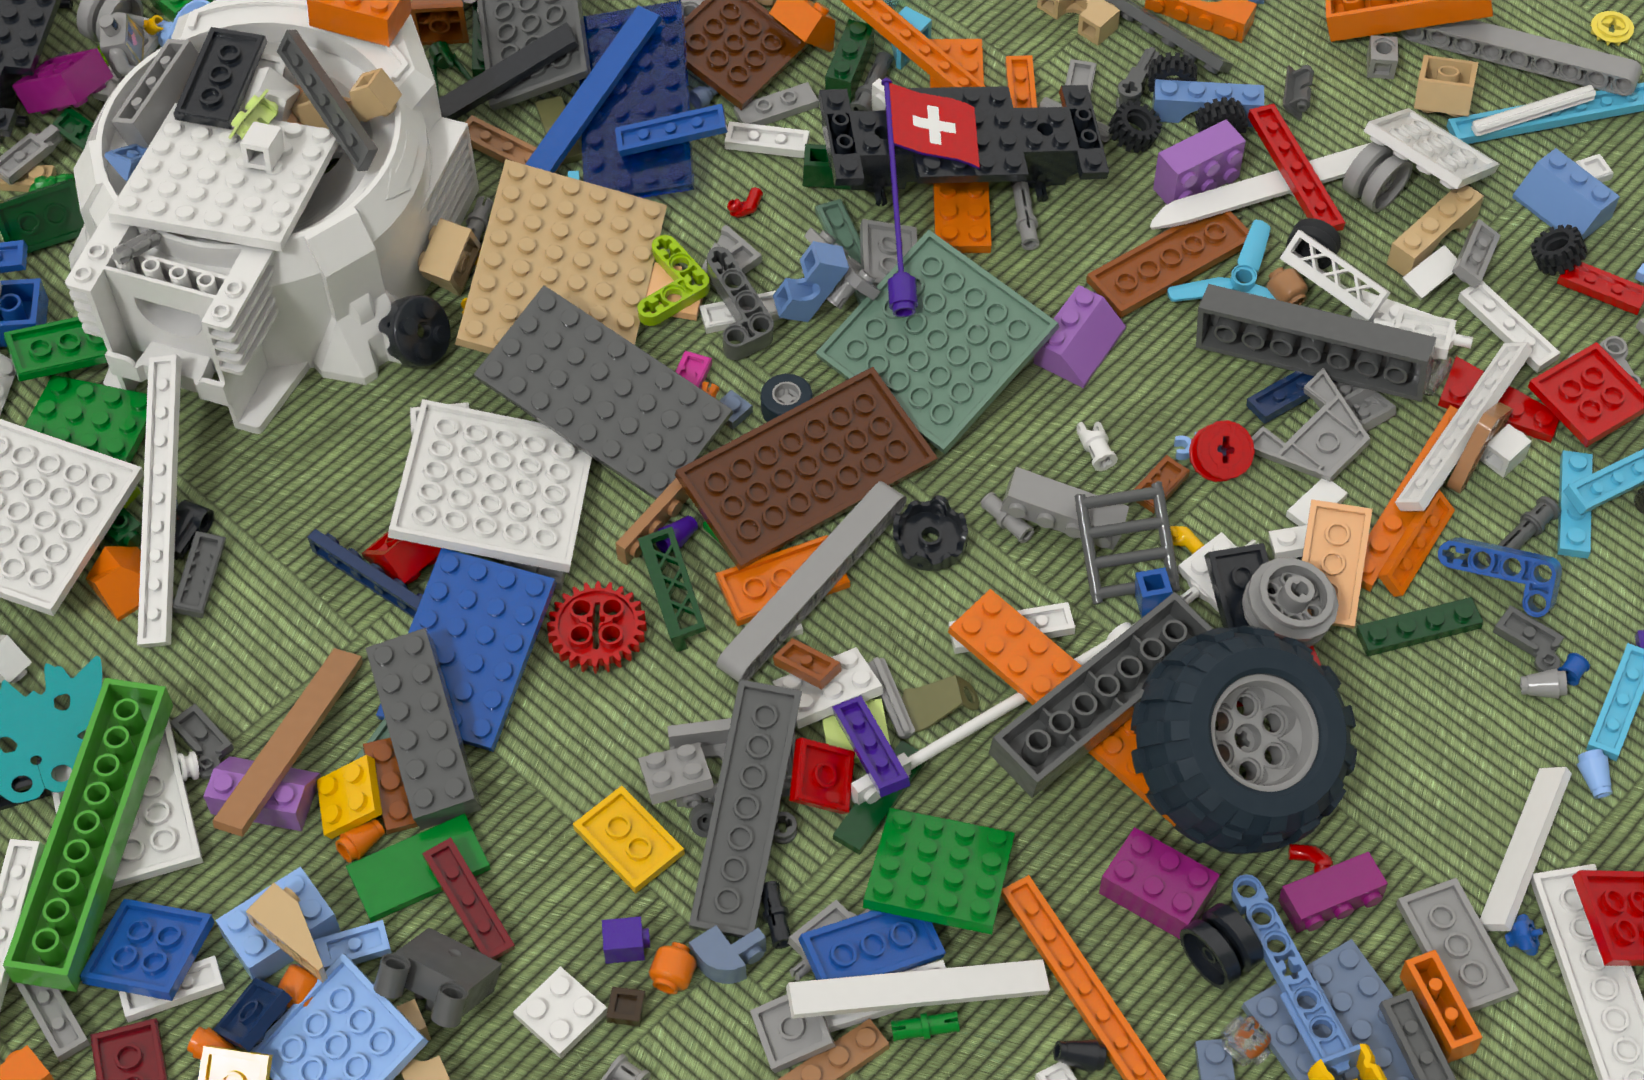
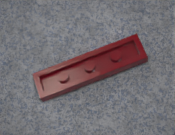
M450 837L423 852L424 860L478 952L496 960L514 950L515 945L452 838Z

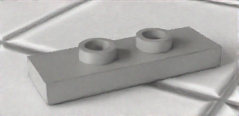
M806 82L752 100L742 111L734 106V114L739 123L766 125L819 107V100L809 83Z

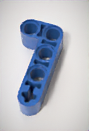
M1461 537L1450 539L1439 547V561L1448 568L1526 584L1522 605L1528 615L1541 617L1555 607L1562 576V566L1557 559ZM1456 547L1455 551L1457 553H1470L1469 556L1461 555L1457 558H1454V553L1449 552V549ZM1480 552H1486L1490 556V566H1484L1480 563L1478 559ZM1510 558H1515L1520 562V573H1515L1509 568L1508 562ZM1541 564L1547 565L1551 569V579H1544L1540 576L1539 566ZM1534 594H1539L1545 598V609L1537 608L1534 605Z

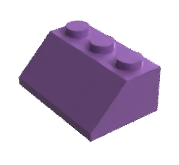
M1078 285L1054 317V320L1059 324V329L1034 355V364L1084 388L1124 333L1126 326L1103 296Z
M229 756L213 769L203 796L211 814L217 815L253 764V760ZM290 768L254 822L302 831L317 789L316 780L321 778V774Z

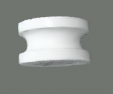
M189 752L188 756H184L182 753L177 754L183 781H186L188 777L197 780L199 778V765L195 752Z

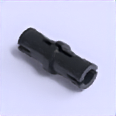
M777 881L765 882L762 893L765 909L763 919L769 926L772 947H775V949L789 947L788 940L789 936H791L787 921L789 911L783 905L780 884Z

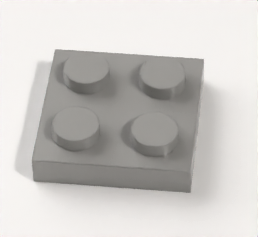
M700 742L685 744L679 748L655 752L638 758L652 805L714 789L712 776Z
M787 994L750 1010L770 1068L774 1073L836 1047L825 1016L791 1018Z

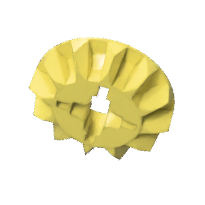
M1604 11L1597 14L1592 19L1590 25L1591 34L1597 36V41H1606L1607 46L1610 43H1614L1616 46H1619L1622 42L1628 43L1634 33L1632 21L1624 14L1615 11ZM1611 25H1614V32L1609 31Z

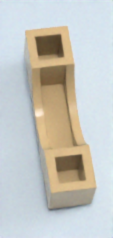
M379 68L362 73L349 91L350 98L343 97V99L359 122H368L374 117L381 115L386 117L393 113L402 93L385 71ZM303 91L290 110L303 125L329 129Z
M1469 185L1459 189H1452L1392 243L1387 265L1403 276L1408 274L1432 254L1440 241L1449 232L1456 229L1461 233L1478 217L1484 195Z

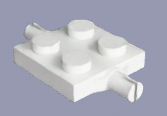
M1399 309L1397 316L1392 321L1377 317L1374 319V323L1437 337L1433 359L1446 360L1449 349L1453 345L1469 349L1472 346L1473 337L1456 334L1455 325L1457 320Z
M1222 532L1184 560L1177 568L1178 573L1187 581L1190 587L1180 597L1188 605L1199 597L1208 602L1218 613L1219 610L1204 555L1212 551L1237 547ZM1252 539L1245 546L1256 544V540Z

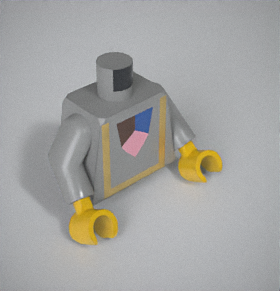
M115 12L112 15L105 14L100 17L98 21L100 25V49L117 78L125 77L143 61L144 31L142 28L150 35H155L162 31L164 28L156 25L163 21L161 16L154 15L150 19L144 20L143 16Z

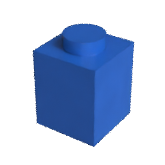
M1165 567L1135 573V597L1141 618H1143L1173 594Z

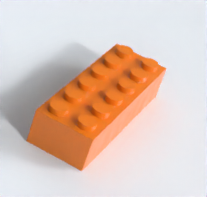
M1325 0L1326 21L1331 42L1493 16L1492 0Z

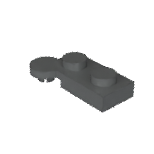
M1510 605L1495 625L1493 633L1535 657L1534 665L1539 672L1554 668L1558 669L1560 659L1555 652L1562 644L1564 636Z
M193 704L170 721L174 731L199 757V777L210 779L213 769L220 764L219 760L234 750L233 744L196 704Z

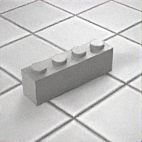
M167 39L112 119V124L128 146L137 144L148 148L173 105L178 103L199 55L190 40Z
M1016 467L1008 482L1000 511L1007 512L1015 518H1023L1037 523L1043 528H1051L1063 532L1069 537L1081 539L1074 496L1076 494H1085L1086 497L1098 495ZM1118 504L1088 509L1091 527L1125 522L1129 506ZM1122 535L1093 540L1094 544L1100 548L1114 550Z

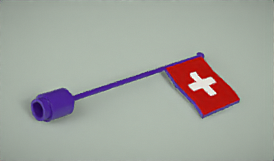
M884 78L881 81V85L884 86L898 263V273H895L887 281L889 308L894 316L908 317L916 313L915 308L918 307L916 278L904 272L894 145L921 155L955 160L979 169L975 108L953 98L919 93L893 84L890 78Z

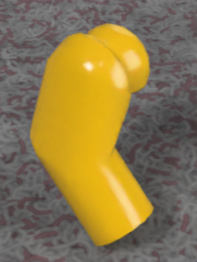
M1170 526L1173 546H1185L1192 554L1204 546L1189 528Z

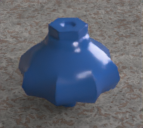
M1521 914L1516 918L1511 931L1505 934L1506 943L1509 947H1517L1525 954L1534 956L1538 953V948L1540 947L1538 935H1542L1543 931L1541 928L1536 929L1533 920L1529 919L1527 915Z

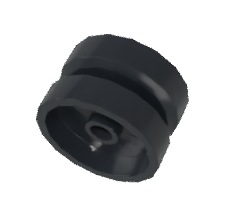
M1217 903L1203 913L1202 920L1192 921L1181 929L1179 935L1184 952L1194 968L1211 985L1221 990L1229 988L1240 979L1241 972H1250L1262 963L1264 958L1261 944L1250 925L1237 911L1224 903Z

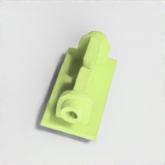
M268 89L260 97L254 95L244 108L247 110L246 113L240 111L231 122V125L235 128L229 135V139L236 133L243 139L253 122L269 124L278 115V105L265 98L269 91Z

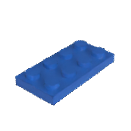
M874 910L802 933L798 939L816 980L898 973L942 959L946 954L932 922Z

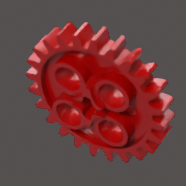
M600 581L596 582L595 588H590L586 582L584 583L583 591H579L574 586L572 587V596L563 593V603L554 602L555 611L549 612L550 622H547L549 643H552L553 652L559 653L561 662L569 659L570 668H574L579 663L582 672H585L588 666H593L594 674H597L599 666H604L605 670L610 672V664L615 663L616 666L621 668L622 658L632 661L631 651L640 652L639 643L645 642L644 632L647 631L645 611H642L640 601L634 602V594L632 592L627 595L624 594L623 586L614 591L612 582H609L606 588H601ZM596 605H600V610H599V617H600V623H599V648H598V649H594V644H595V638H594V631H595V606H596ZM583 612H584V613H587V614L582 615V616L577 615V614L583 613ZM611 612H617L615 615H608ZM611 638L617 639V640L612 641V642L606 641V640L611 639ZM578 639H586L583 642H576Z

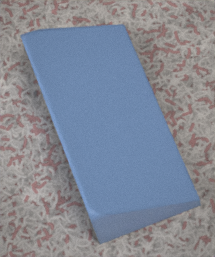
M132 144L105 152L104 157L125 181H128L147 148Z

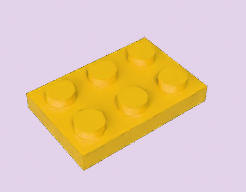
M622 785L573 823V828L579 836L635 894L685 854L684 848Z

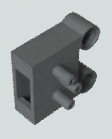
M427 928L396 952L382 956L373 987L377 994L390 999L401 997L406 988L414 992V996L417 999H427L425 1008L432 1012L431 1019L434 1023L446 1028H455L459 1026L465 1014L494 992L502 963L431 928Z

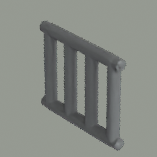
M1161 481L1151 484L1152 487L1091 497H1086L1085 494H1076L1074 496L1093 605L1100 604L1106 598L1135 594V582L1101 587L1099 569L1163 559L1172 591H1180L1168 511ZM1153 499L1156 517L1091 527L1088 509ZM1154 529L1159 531L1161 547L1096 557L1093 539Z

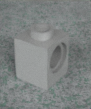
M1370 36L1366 53L1367 78L1394 79L1398 64V37Z

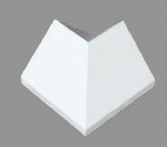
M271 67L256 69L238 113L240 111L246 113L247 110L244 108L254 95L260 97L268 89L269 91L265 98L278 105V115L273 120L287 122L291 114L290 109L296 102L300 90Z

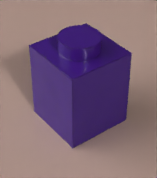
M641 917L602 920L603 951L606 964L645 960L644 948H650L649 928H643Z

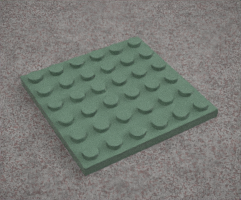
M928 229L903 257L904 272L916 278L918 307L915 308L916 313L908 317H897L893 315L892 310L889 308L887 281L895 273H898L897 263L876 286L881 292L873 301L866 297L818 349L816 355L847 380L874 367L923 438L946 454L1059 329V324Z

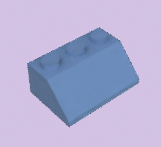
M1557 148L1535 164L1512 196L1513 199L1547 225L1554 227V230L1558 229V225L1562 224L1564 228L1567 224L1572 225V228L1577 227L1583 240L1612 218L1620 197Z

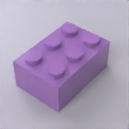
M1224 120L1159 152L1153 190L1166 204H1169L1174 200L1234 182L1240 175L1246 140L1227 120Z

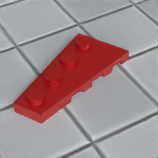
M1456 356L1438 406L1448 409L1451 405L1459 409L1484 371ZM1509 386L1498 401L1513 409L1506 425L1510 424L1525 435L1551 443L1559 419L1545 405Z

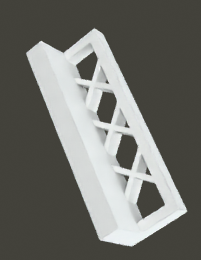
M1298 229L1280 259L1368 321L1374 322L1375 317L1381 319L1384 313L1379 309L1391 292ZM1302 239L1309 243L1311 256L1303 257L1294 251ZM1316 249L1319 250L1321 254H1316ZM1329 257L1332 261L1333 271L1326 273L1318 268L1317 259ZM1338 264L1342 266L1344 269L1339 270ZM1352 273L1354 275L1355 287L1347 288L1341 284L1339 274ZM1360 280L1365 282L1367 285L1361 286ZM1373 288L1380 293L1373 305L1363 299L1362 290Z

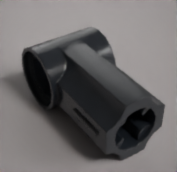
M185 499L179 503L176 508L174 559L178 560L184 557L192 545L196 531L203 533L209 531L214 521L213 510Z

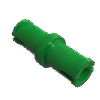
M957 1011L927 1016V1013H920V1017L891 1020L894 1042L923 1037L924 1040L931 1039V1035L960 1032Z

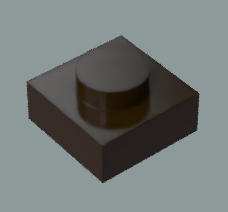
M612 986L606 1016L607 1023L640 1027L646 998L645 991Z

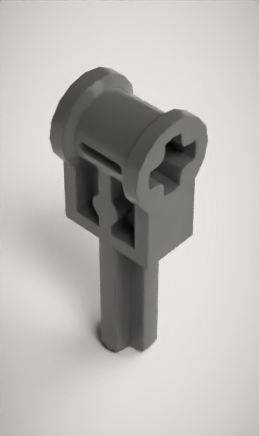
M1150 47V49H1145L1137 66L1132 67L1126 79L1118 84L1119 97L1116 100V109L1123 102L1127 103V101L1132 100L1134 104L1140 100L1145 91L1149 64H1151L1153 59L1157 60V56L1160 55L1156 48Z

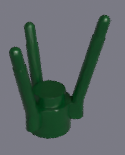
M437 41L430 46L429 54L431 59L428 60L436 83L439 99L437 67L447 69L455 64L468 81L472 77L458 60L456 54L452 53L447 42Z

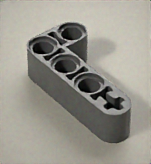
M724 247L712 248L707 254V275L736 321L725 328L723 332V353L728 359L737 361L768 347L772 343L774 321L731 252ZM730 285H736V286H738V287H737V288H730V287H728V286H730ZM742 307H750L752 309L744 310ZM756 329H764V330H766V331H765V332H757V331H755V330H756ZM735 340V341H740L741 343H740V344H732V343H730V342Z

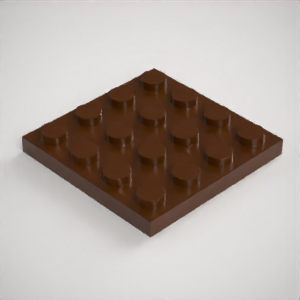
M704 0L660 40L659 48L742 111L808 48V43L804 42L769 14L770 11L755 0Z

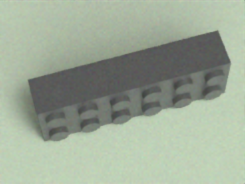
M426 628L366 647L413 820L423 830L444 823L464 813L467 815L482 810L435 644Z

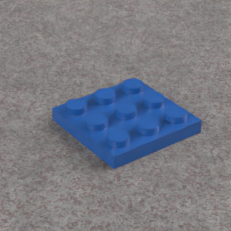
M123 899L80 974L82 983L173 1001L215 923L212 914Z

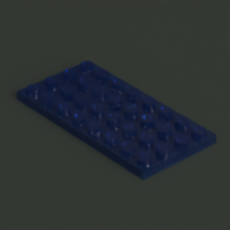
M681 0L642 6L659 14L662 21L582 133L584 182L641 198L695 190L692 141L620 157L615 134L616 127L690 111L684 6ZM636 8L583 16L591 71ZM586 78L579 80V86L582 85Z

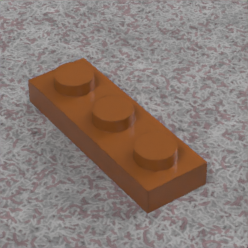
M391 738L363 744L364 755L375 759L382 807L381 817L386 835L418 827L412 817Z

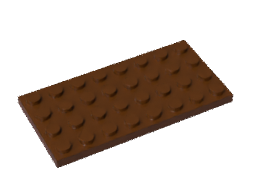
M871 367L677 469L675 476L737 569L741 570L853 509L879 481H883L893 487L935 464L938 458L874 367Z

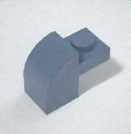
M717 925L689 942L690 954L696 959L697 966L701 972L709 979L722 984L738 983L747 979L746 964H754L763 957L764 952H766V937L759 928H756L738 941L730 944Z

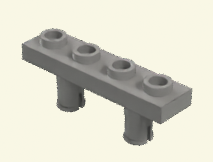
M810 227L804 235L810 243L816 241L841 246L835 243L836 239L825 230L819 233ZM843 248L849 269L833 292L827 297V300L834 306L842 309L855 290H858L874 301L881 292L873 284L875 279L865 270H860L862 265L852 257H847L849 252Z

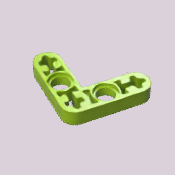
M660 235L653 240L652 254L657 263L674 281L639 302L638 318L642 324L647 326H654L702 299L710 291L707 273L669 235ZM665 249H669V250H670V257H669V253H668ZM677 263L688 265L685 270L679 271L673 268ZM691 276L693 277V281L696 283L694 285H692ZM671 294L681 296V299L676 302L668 301L666 298Z

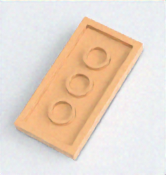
M1311 499L1302 561L1311 563L1322 571L1335 588L1339 606L1336 620L1332 625L1354 629L1372 509ZM1307 609L1309 615L1312 616L1311 610Z

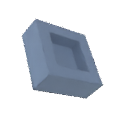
M730 390L719 400L733 411L732 416L726 422V425L731 429L736 428L753 413V405L733 390Z

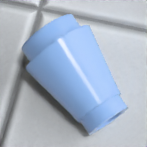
M1594 749L1578 755L1579 763L1577 767L1594 799L1610 796L1613 792L1611 789L1608 756L1604 755L1602 749Z

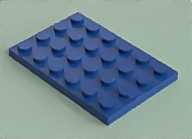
M441 548L408 633L426 628L433 639L463 743L494 752L557 582L555 578ZM380 703L376 716L383 720L385 716Z

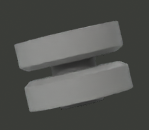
M81 0L76 22L79 33L92 41L100 42V25L98 21L101 16L105 14L112 15L115 12L143 16L144 8L142 1Z
M1372 142L1351 163L1343 179L1342 188L1354 198L1362 197L1361 202L1371 211L1380 212L1389 206L1401 193L1409 180L1413 165L1411 161L1403 160L1393 155V150L1388 146H1381Z

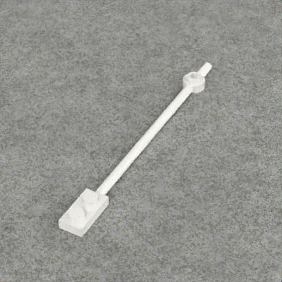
M1129 622L1120 624L1108 635L1107 640L1074 660L1080 665H1084L1134 624L1131 625ZM1017 692L911 756L907 757L903 752L897 758L909 777L911 770L1022 705L1027 700L1022 694ZM868 774L851 783V800L854 804L860 805L865 801L868 804H872L881 798Z

